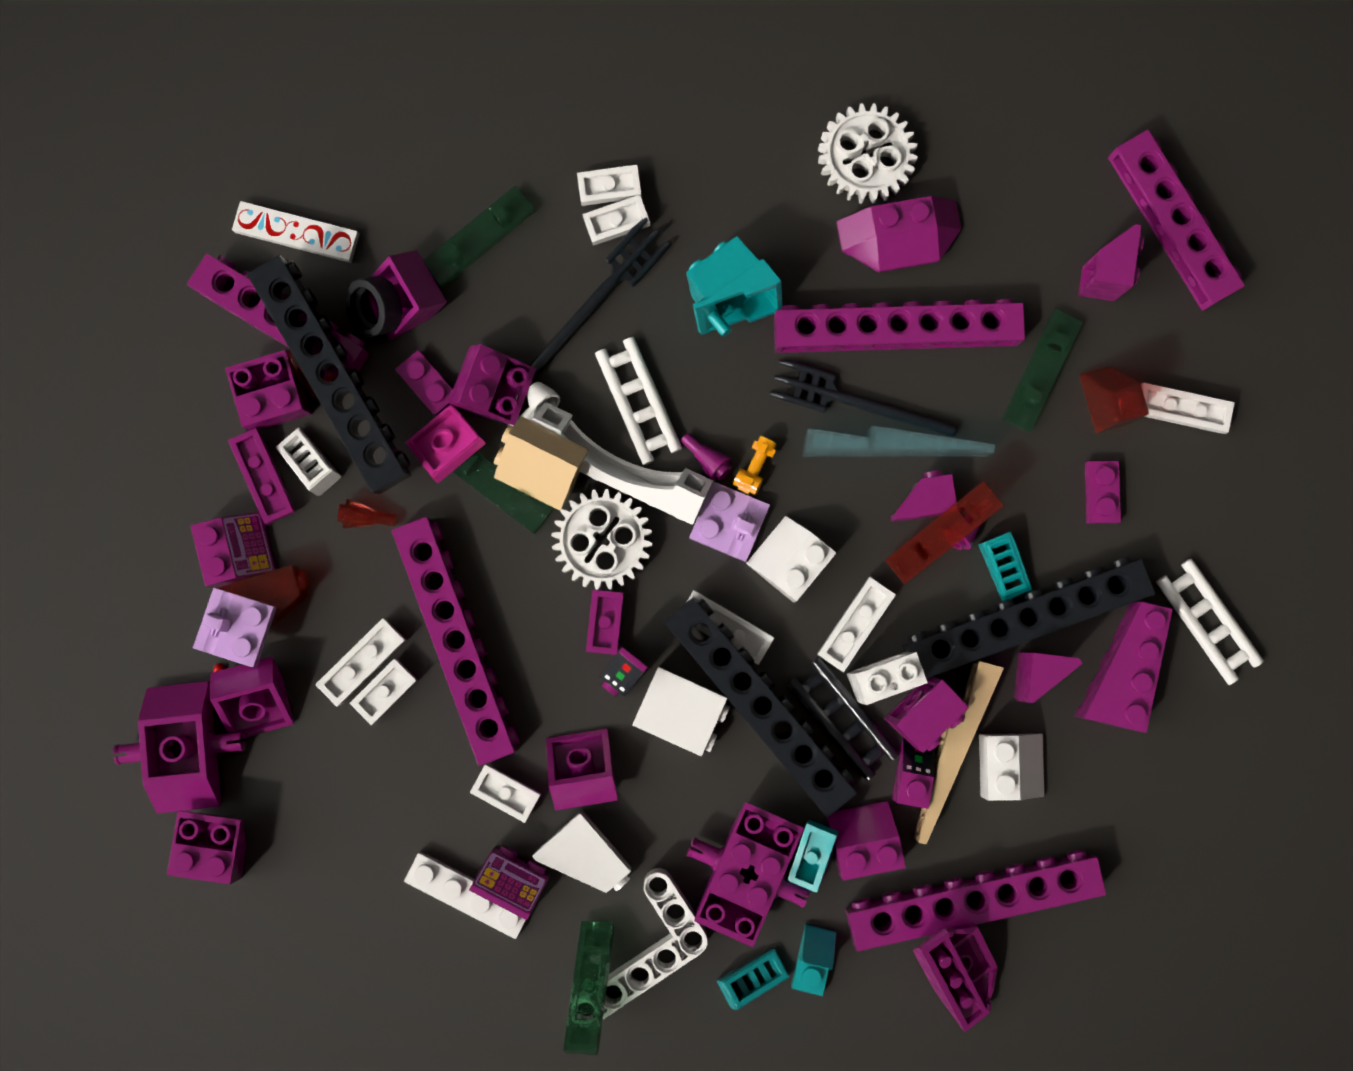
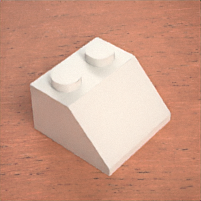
M785 516L746 564L794 603L798 601L836 552L813 533Z
M979 734L980 795L982 798L988 801L1044 797L1043 734Z

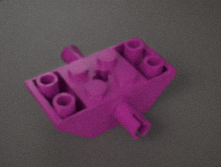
M210 681L147 688L138 718L139 743L116 744L113 748V754L127 753V755L113 757L115 764L141 762L143 786L157 814L222 806L217 754L244 751L246 742H232L233 740L245 739L244 732L215 733L214 711L210 701ZM181 744L182 751H177L176 745Z
M745 802L729 831L723 847L721 846L719 849L694 837L691 842L692 847H689L686 856L712 866L711 870H713L706 884L694 921L750 947H754L774 898L779 896L804 908L807 903L804 897L809 898L811 890L789 882L785 878V872L804 827ZM752 865L756 874L749 878H744L741 869H748Z

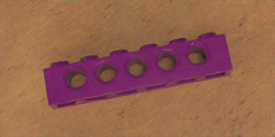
M1146 130L1116 147L1109 155V161L1200 309L1204 311L1244 287L1240 271L1237 267L1232 266L1226 256L1224 245L1219 240H1216L1211 232L1208 219L1203 214H1200L1196 208L1192 193L1183 187L1175 166L1168 162L1162 153L1159 140L1152 136L1149 130ZM1141 163L1147 164L1151 169V173L1144 171ZM1157 189H1162L1166 193L1167 199L1160 197ZM1173 214L1181 217L1183 225L1174 221ZM1189 240L1197 243L1198 251L1191 248ZM1205 265L1213 269L1214 277L1207 274Z
M206 253L187 282V285L210 301L288 347L261 298L257 306L249 307L251 298L258 295L247 276L249 272L245 270L243 274H240L233 270L236 265L225 257L219 255L215 259ZM234 280L233 288L230 291L224 292L225 283ZM281 292V299L285 300L287 296ZM306 312L301 313L297 317V327H302L307 322ZM330 322L334 329L330 332L335 342H341L349 355V358L346 359L351 370L355 368L359 372L370 355L362 348L365 343L350 333L347 337L342 336L336 332L339 327ZM321 339L316 340L312 345V353L314 355L320 353L323 348ZM336 366L328 370L329 373L338 377L339 371Z

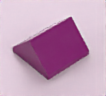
M1018 653L1014 697L1020 702L1034 703L1082 665V661L1079 658L1040 653Z

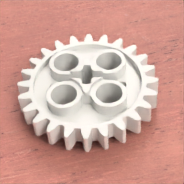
M861 103L857 113L851 107H848L846 117L841 113H837V124L829 121L827 125L829 132L822 133L821 140L825 143L819 144L818 151L824 154L819 156L818 164H826V166L822 168L821 174H831L827 185L831 186L837 183L839 186L836 194H840L844 190L848 191L847 200L849 201L854 194L858 195V200L861 204L865 196H869L870 201L874 204L878 194L885 201L889 196V190L896 195L900 190L898 184L905 186L909 180L906 175H912L915 169L910 164H915L918 156L911 154L916 150L917 144L908 143L913 138L914 132L905 133L904 130L908 122L904 121L898 124L896 121L899 113H895L891 117L887 116L888 107L886 106L881 113L877 112L875 103L872 104L870 111H866L863 103ZM870 130H877L882 134V138H872L868 132ZM849 141L853 143L855 148L853 150H845L840 143ZM886 143H892V146L883 147ZM882 157H889L893 160L894 165L890 167L885 166L880 159ZM852 160V162L847 165L843 164V161ZM855 168L863 169L867 176L858 178L853 174L852 170Z
M608 489L605 490L603 497L600 498L596 490H592V499L589 500L581 493V503L578 505L570 500L571 512L561 509L560 512L565 517V520L554 522L561 528V532L552 533V537L560 540V543L553 545L552 549L562 552L555 560L556 562H567L562 571L566 573L573 570L572 581L575 582L582 576L583 587H587L591 581H594L595 589L599 590L601 583L606 582L608 589L612 590L614 580H617L621 586H624L623 576L627 575L634 580L635 576L632 569L635 567L643 570L644 567L639 562L640 558H650L643 551V548L652 547L651 542L644 540V537L652 534V530L642 528L649 520L647 517L638 519L637 516L642 511V508L637 507L631 510L630 507L633 500L629 498L622 503L620 492L612 499ZM601 510L607 514V521L604 525L594 526L591 524L590 517L595 511ZM619 517L618 524L607 536L610 542L609 545L602 544L592 560L586 563L585 558L597 545L595 536L597 534L604 535L613 519ZM622 528H627L633 533L632 540L625 545L619 544L615 540L617 531ZM579 535H584L589 540L588 548L582 552H577L572 547L574 538ZM609 553L614 557V565L610 569L602 570L598 567L597 560L601 554Z

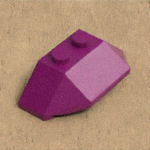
M935 196L871 206L836 222L841 251L878 273L939 262L961 231L956 200Z
M975 923L939 930L912 950L932 988L964 1032L990 1014L992 1005L990 999L995 987L998 966Z

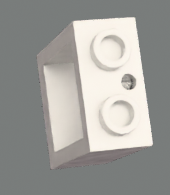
M903 652L846 673L856 701L865 705L928 683L917 652Z

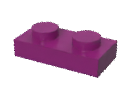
M419 350L395 369L435 417L450 405L448 402L453 392L452 388Z
M1119 461L1086 462V524L1121 523Z
M592 590L586 652L611 655L618 653L624 593Z

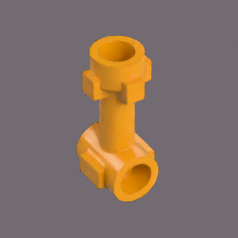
M762 436L759 437L758 441H754L752 449L756 450V453L747 471L740 468L733 482V485L737 486L739 491L748 495L750 493L754 495L758 493L763 482V478L758 475L767 456L774 457L776 453L775 442Z

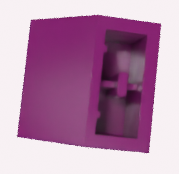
M1133 225L1100 249L1082 266L1078 296L1115 301L1132 288L1133 285L1137 284L1140 274V268L1136 266L1137 255H1140L1144 244V237L1140 236L1142 225Z
M482 344L470 346L448 403L475 415L514 426L536 368Z
M286 350L225 368L243 428L247 430L254 428L263 430L311 415L304 387Z
M179 810L177 812L167 875L229 885L242 878L247 848L243 820Z

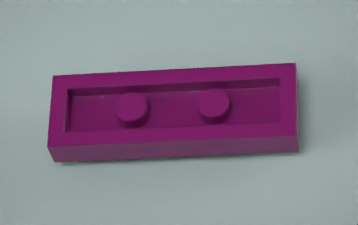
M254 428L229 439L228 443L264 524L270 525L296 513L260 430Z

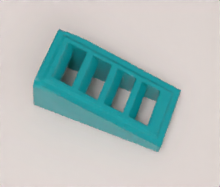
M1011 532L978 544L1002 602L1032 590ZM1002 545L1005 546L1006 551L996 555L993 554L992 549ZM1008 556L1010 557L1011 562L998 567L996 561ZM1014 567L1015 574L1002 578L1001 572ZM1019 579L1021 585L1006 590L1004 584Z
M773 948L716 981L731 1009L738 1010L790 976L776 950ZM766 961H769L776 974L773 978H771L764 965ZM755 968H758L765 981L764 983L760 984L753 971ZM745 974L753 986V989L750 991L742 979V976ZM734 981L742 994L737 997L731 986V983Z

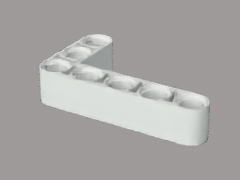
M662 868L650 870L644 880V892L670 934L580 993L575 998L571 1010V1017L577 1026L590 1028L699 956L706 949L707 932L705 927L694 921L696 913L667 870ZM655 877H661L667 882V887L664 891L655 892L650 888V881ZM678 904L684 908L685 912L680 918L673 919L666 912L669 906ZM695 931L701 935L702 939L697 945H689L684 940L685 935ZM664 949H669L675 954V958L670 963H663L658 959V953ZM642 967L648 971L649 975L645 980L638 981L632 977V970ZM610 985H615L621 989L622 994L618 998H610L604 990ZM583 1003L591 1004L595 1009V1013L591 1016H584L579 1012L578 1007Z

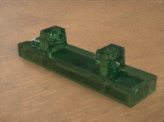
M514 186L424 259L423 262L433 278L443 288L536 212L535 208L519 189ZM494 215H496L500 224L495 220V218L493 217Z
M1057 309L1052 311L1001 420L1028 433L1032 431L1081 328L1082 321L1070 317ZM1053 343L1061 347V351L1059 352L1047 345Z
M475 452L453 471L458 477L534 535L553 511L544 502L495 479L494 475L497 467L478 452ZM476 463H479L478 467L470 476L469 472L472 466Z
M581 921L563 1051L566 1054L598 1055L615 929L612 922ZM580 1014H593V1019H585Z

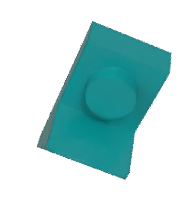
M808 820L787 881L817 893L832 858V851L839 831Z
M805 924L791 983L792 989L823 996L828 971L833 969L836 931Z

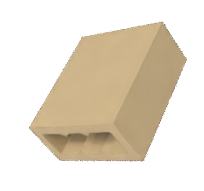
M521 416L514 427L508 425L502 436L501 442L505 443V446L500 448L495 457L494 464L498 466L494 478L561 511L573 491L589 450Z

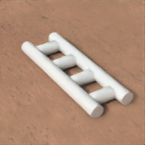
M630 337L623 341L626 348L625 351L609 357L607 350L601 349L595 355L643 465L654 461L651 451L668 445L671 453L681 450L682 446L634 337ZM631 361L638 378L621 385L614 368ZM644 389L651 406L633 412L627 396ZM656 417L662 434L645 440L639 423Z
M1190 558L1181 564L1186 572L1184 575L1172 583L1167 576H1163L1156 583L1228 685H1231L1239 679L1234 669L1247 660L1253 667L1259 666L1264 660L1195 562ZM1194 583L1204 599L1189 608L1179 593ZM1212 609L1222 625L1207 634L1197 618ZM1230 634L1241 650L1225 659L1215 644Z

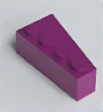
M1145 602L1129 604L1112 638L1113 642L1107 654H1104L1100 662L1101 666L1093 682L1091 681L1086 691L1087 695L1081 707H1078L1074 717L1147 733L1173 609Z

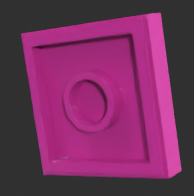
M452 404L405 442L437 483H440L486 444Z

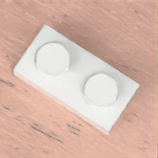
M637 165L577 173L582 206L622 201L639 194L641 196Z
M640 194L582 214L593 246L626 235L632 227L644 218H647L648 221L641 229L650 226Z
M394 658L350 704L370 725H374L418 679L397 658Z
M488 764L484 765L470 791L471 794L524 823L527 821L541 793Z

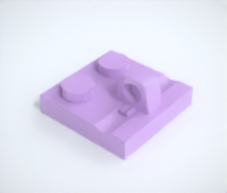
M713 481L689 539L746 562L770 504Z
M213 588L193 649L255 668L258 665L277 607L219 588Z

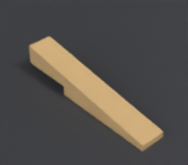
M973 661L963 697V702L969 707L963 713L965 718L958 726L953 729L949 727L941 735L943 739L937 747L929 809L921 808L914 834V839L919 843L927 844L1002 674L1004 669L1002 667L981 661Z

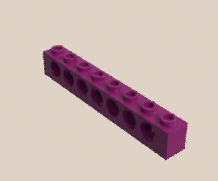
M1012 299L996 300L995 304H983L982 300L965 301L964 305H952L951 301H937L933 303V306H921V302H906L903 304V307H891L890 303L882 302L875 303L869 308H860V304L850 303L842 305V308L830 309V306L826 304L811 306V309L799 310V306L786 305L782 306L781 310H776L774 314L775 353L1018 346L1025 340L1023 303H1013ZM983 317L993 318L996 322V328H987L983 323ZM952 318H961L965 322L966 328L964 330L955 328ZM893 319L901 320L905 325V330L902 332L895 331L891 327L890 321ZM921 319H931L935 324V330L928 331L924 329ZM868 320L873 323L875 330L870 333L864 332L860 328L859 322ZM832 321L840 322L844 327V332H832L829 328V323ZM808 322L813 326L814 332L803 334L799 331L798 324Z
M424 517L391 530L478 766L518 751L516 745L520 743L515 727L508 726L505 715L509 714L503 696L498 698L494 686L498 685L496 675L492 667H486L483 656L487 655L486 648L482 639H476L472 627L476 626V622L471 610H465L461 598L465 597V592L459 579L454 581L450 570L455 568L449 551L444 552L439 540L444 539L438 522L433 523L432 519ZM429 544L432 547V556L426 561H421L418 551L421 546ZM440 573L443 577V585L437 590H432L429 586V579L433 574ZM450 602L454 606V614L451 618L445 620L441 617L439 610L443 603ZM455 631H461L465 636V643L459 649L454 648L450 642L451 635ZM466 660H471L476 666V672L471 678L465 677L461 672V666ZM477 689L483 690L487 695V702L483 707H477L472 702V694ZM486 719H492L497 723L498 732L495 736H488L484 733L483 723Z
M1075 850L1066 853L1067 858L1055 860V857H1044L1037 859L1036 865L1024 867V864H1013L1006 866L1005 872L994 874L991 870L982 871L974 874V879L963 881L961 877L951 878L944 881V886L932 888L931 884L914 887L913 893L901 895L900 891L886 893L882 895V900L873 902L869 898L855 900L851 902V907L845 908L853 945L857 952L933 935L944 928L969 923L977 925L1105 896L1106 891L1098 858L1090 853H1086L1085 850ZM1065 870H1070L1072 873L1071 881L1066 885H1061L1060 875ZM1035 877H1040L1041 887L1035 892H1030L1029 882ZM1004 884H1009L1011 887L1010 895L1007 898L999 899L998 889ZM973 891H979L980 901L974 906H969L967 904V896ZM942 898H948L950 901L948 910L943 913L936 912V903ZM909 906H919V914L915 919H905V910ZM878 913H888L889 919L884 926L878 927L874 925L873 920Z

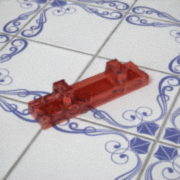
M983 481L885 561L900 580L906 584L1001 509L1004 504L987 483ZM959 511H962L967 515L970 523L967 522V520L962 516V514Z

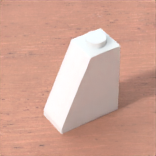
M583 810L532 855L537 862L605 893L612 888L618 891L630 880L627 874L631 872V866Z

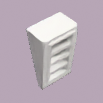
M299 427L276 446V449L307 489L317 496L322 495L341 478V475ZM303 442L304 445L291 455L290 451ZM310 452L311 454L299 464L298 461ZM316 462L319 463V464H318L317 466H315L309 473L306 472V471H307L310 467H312Z

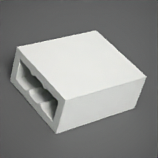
M658 667L632 725L702 757L704 750L711 751L717 737L712 732L717 721L724 722L730 706L725 704L727 697Z

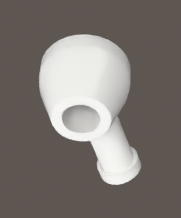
M541 382L532 384L526 395L529 408L518 417L517 421L521 416L532 421L544 402L557 407L560 403L559 395L552 388Z

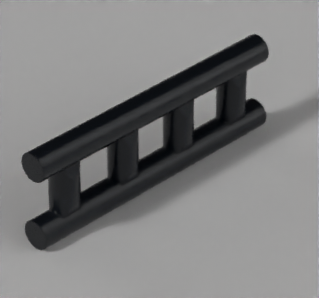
M818 657L810 664L816 671L803 683L797 677H794L786 685L862 777L869 781L876 775L870 767L884 754L892 761L900 753L824 661ZM825 682L836 696L821 708L810 693ZM845 706L856 721L841 732L830 717ZM865 730L876 745L861 756L850 741Z

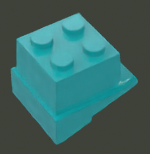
M737 236L730 241L726 240L720 243L715 248L714 253L705 259L701 258L695 261L689 267V271L686 272L690 294L695 301L692 305L697 328L701 335L717 330L722 337H726L732 331L729 325L746 319L751 323L775 314L776 310H781V280L765 260L759 261Z

